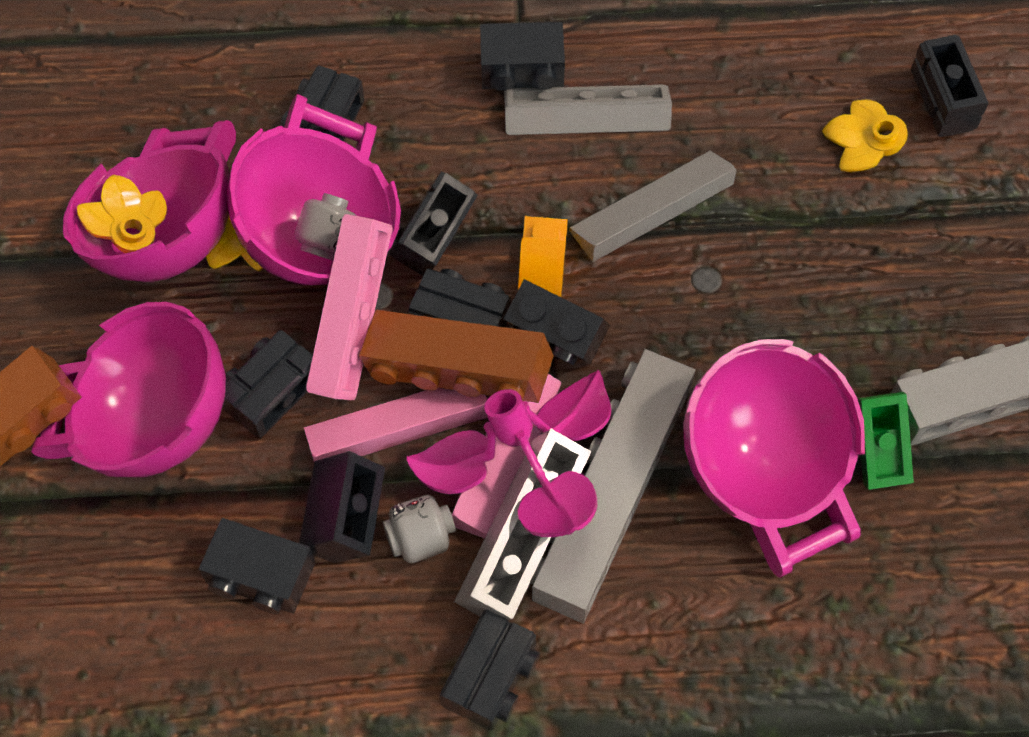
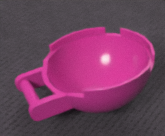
M296 94L290 106L284 127L278 126L265 132L261 128L241 146L232 164L226 197L229 217L238 240L255 262L269 273L285 281L305 286L328 285L333 261L300 250L302 243L294 235L304 203L309 199L321 201L323 193L349 201L347 210L353 212L356 216L392 225L389 251L399 230L401 207L395 181L388 184L379 166L369 161L377 126L368 122L362 126L307 103L306 97ZM301 120L356 141V148L330 134L299 128Z
M229 120L217 121L213 127L170 132L167 128L154 129L150 133L139 157H127L108 171L101 163L79 185L70 199L63 217V235L71 244L73 251L92 268L109 276L127 281L155 282L166 280L197 265L218 244L225 231L229 217L226 195L230 172L226 162L236 141V131L232 122ZM111 175H119L131 180L137 186L141 195L150 191H160L165 199L167 211L164 221L155 228L153 244L131 253H123L113 244L112 240L96 238L84 228L77 214V206L83 203L102 202L101 192L105 181ZM134 228L125 229L127 233L132 235L141 232Z
M146 302L126 308L99 325L106 332L87 350L85 361L59 365L82 398L71 406L70 412L65 416V433L60 434L63 419L51 423L41 432L40 437L35 439L32 446V453L45 459L73 457L71 460L110 477H147L162 473L187 460L202 447L212 434L224 403L226 374L218 345L210 331L189 309L173 303Z
M761 339L740 345L712 364L698 380L687 403L683 423L684 448L691 471L704 493L720 509L751 525L770 569L777 577H782L792 572V565L840 541L850 543L860 538L859 525L843 492V488L852 479L858 455L865 454L864 418L857 396L845 376L825 356L820 353L812 355L803 349L792 346L794 341ZM826 509L832 525L787 547L784 546L777 528L789 527L808 521Z

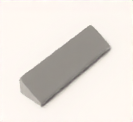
M668 86L556 87L546 90L519 88L504 91L506 133L509 135L667 131L671 128L672 101Z
M708 151L570 227L569 231L590 260L595 262L733 185L737 170L728 161L712 151Z

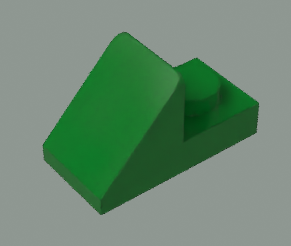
M899 392L858 398L864 418L865 454L861 455L863 485L868 490L914 483L907 394Z

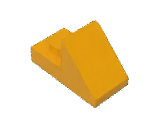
M525 216L523 237L521 238L518 290L525 279L559 297L562 296L568 219Z

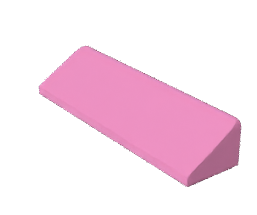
M349 214L344 215L342 218L306 390L309 393L334 399H356L363 368V362L359 354L374 316L393 229L392 225Z
M548 374L539 403L527 402L532 412L537 415L543 405L558 394L561 381ZM534 424L531 436L528 439L530 444L533 439L542 433ZM496 437L495 457L485 462L487 466L485 479L477 486L460 494L452 513L455 528L482 538L486 537L525 457L521 446H508L500 442Z
M437 388L435 391L426 390L304 427V431L314 462L348 451L364 456L488 418L484 410L487 398L486 395L482 394L478 397H467L455 390Z

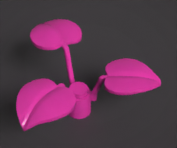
M597 370L575 382L544 404L537 415L531 411L527 402H523L517 391L510 389L498 391L491 395L484 405L485 413L490 421L484 424L487 437L477 431H462L438 441L421 453L407 456V462L411 470L425 486L440 493L457 494L472 489L485 479L487 475L485 462L495 457L496 437L500 442L508 446H521L542 486L530 491L521 500L518 516L522 526L529 533L539 537H558L573 534L574 531L581 530L588 525L596 513L598 499L595 488L586 476L575 471L564 472L550 482L528 439L531 436L533 424L543 433L553 429L572 441L586 439L603 429L611 416V403L602 375Z

